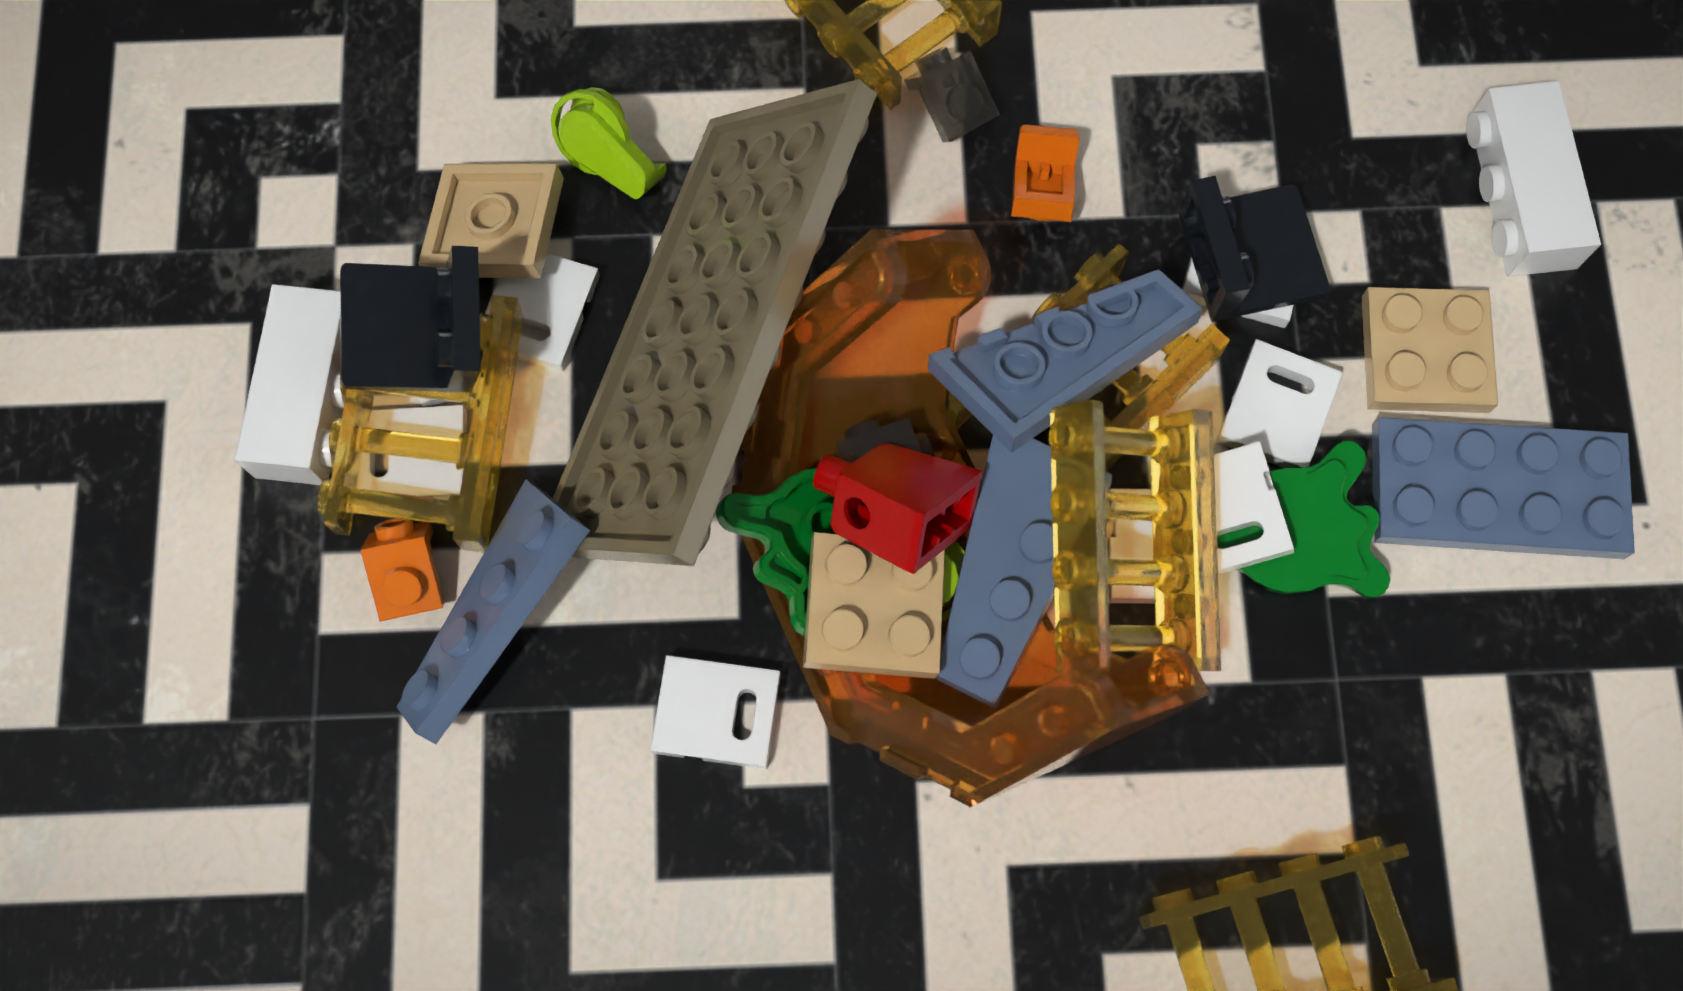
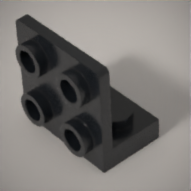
M1216 176L1191 181L1178 214L1211 322L1318 300L1327 296L1330 291V285L1296 185L1291 184L1234 197H1222Z
M452 246L445 267L344 263L341 266V386L344 389L472 392L481 372L478 247Z

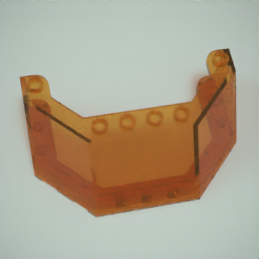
M871 229L804 290L801 302L792 312L781 340L779 359L769 371L758 399L757 416L753 424L746 431L739 448L746 451L742 482L738 485H732L731 493L764 495L776 490L788 477L804 469L817 468L819 462L827 454L854 462L876 446L888 443L975 468L945 407L947 388L928 370L929 354L950 347L952 352L954 351L959 318L985 297L990 286V263L974 230ZM970 529L955 540L964 551L966 550ZM742 536L751 559L755 564L765 554V546L758 539ZM763 584L830 735L849 745L859 742L880 753V761L916 780L927 777L951 790L949 797L968 807L981 804L1158 723L1210 695L1193 659L1182 648L1173 644H1159L1147 648L1130 659H1125L1054 629L1047 613H1045L997 709L939 681L937 677L933 679L803 668L805 636L796 632L790 622L787 596L780 590ZM954 596L948 604L942 607V613L952 607ZM949 618L941 624L940 655Z

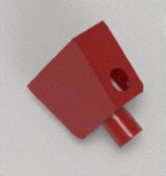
M888 443L876 446L854 462L832 454L825 455L816 468L813 485L815 490L834 497L830 522L834 533L893 565L914 574L971 528L982 471Z

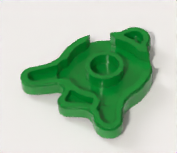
M1343 441L1334 446L1318 464L1311 467L1282 468L1271 471V480L1279 499L1294 547V553L1236 570L1242 574L1245 573L1254 582L1266 587V590L1281 594L1305 593L1321 586L1331 585L1348 588L1365 598H1375L1384 594L1389 588L1391 579L1388 570L1373 556L1370 550L1371 540L1379 525V513L1372 506H1353L1347 499L1348 490L1365 467L1366 455L1364 450L1353 441ZM1250 526L1219 535L1215 539L1214 545L1219 549L1229 548L1257 540L1263 535L1264 531L1259 526Z
M816 468L804 469L788 477L776 490L764 495L728 494L719 502L716 509L717 520L723 529L735 534L758 539L764 544L765 554L755 562L753 566L754 576L758 581L780 590L787 596L790 622L795 631L805 636L811 538L814 532L836 534L830 525L834 497L815 490L813 479Z

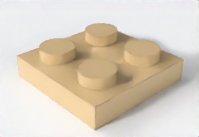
M444 164L418 261L419 266L445 267L452 246L478 247L479 278H541L564 180L558 165Z
M1368 287L1361 298L1367 410L1490 413L1498 406L1490 290Z
M814 532L811 538L803 668L935 679L940 673L945 549L916 573L912 574L838 534Z

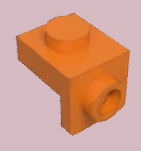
M1022 125L1020 127L1013 172L1011 216L1031 218L1036 221H1072L1075 204V164L1079 147L1078 130L1036 125Z
M405 516L389 519L375 525V532L368 535L360 552L379 621L443 608L445 597L430 544L433 535L431 522L423 521L413 524L412 517Z

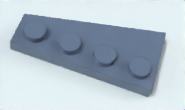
M1158 269L1088 295L1087 303L1067 311H1060L1058 307L1039 313L1035 315L1034 323L1008 333L999 328L980 335L977 338V344L953 353L950 347L929 354L928 370L1012 453L1195 326L1199 321L1202 307Z
M994 435L992 436L940 655V673L937 676L939 681L997 709L1112 483V474L1033 438L1011 453Z
M528 480L524 481L417 672L407 682L402 698L397 705V709L415 734L434 744L438 743L590 532L585 525L546 492Z

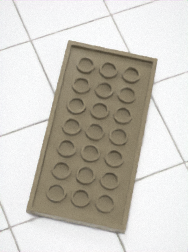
M860 79L709 120L553 496L557 503L590 530L571 558L694 566L698 554L704 549L709 540L710 523L722 492L728 487L733 478L734 461L744 435L757 416V402L769 371L779 359L781 353L780 343L791 314L798 307L803 297V283L814 255L819 251L825 240V227L834 203L846 186L847 170L857 144L864 137L868 129V116L877 93Z

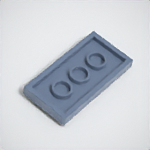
M1379 417L1372 424L1373 508L1379 513L1380 518L1379 525L1373 536L1374 543L1625 559L1635 553L1628 433Z

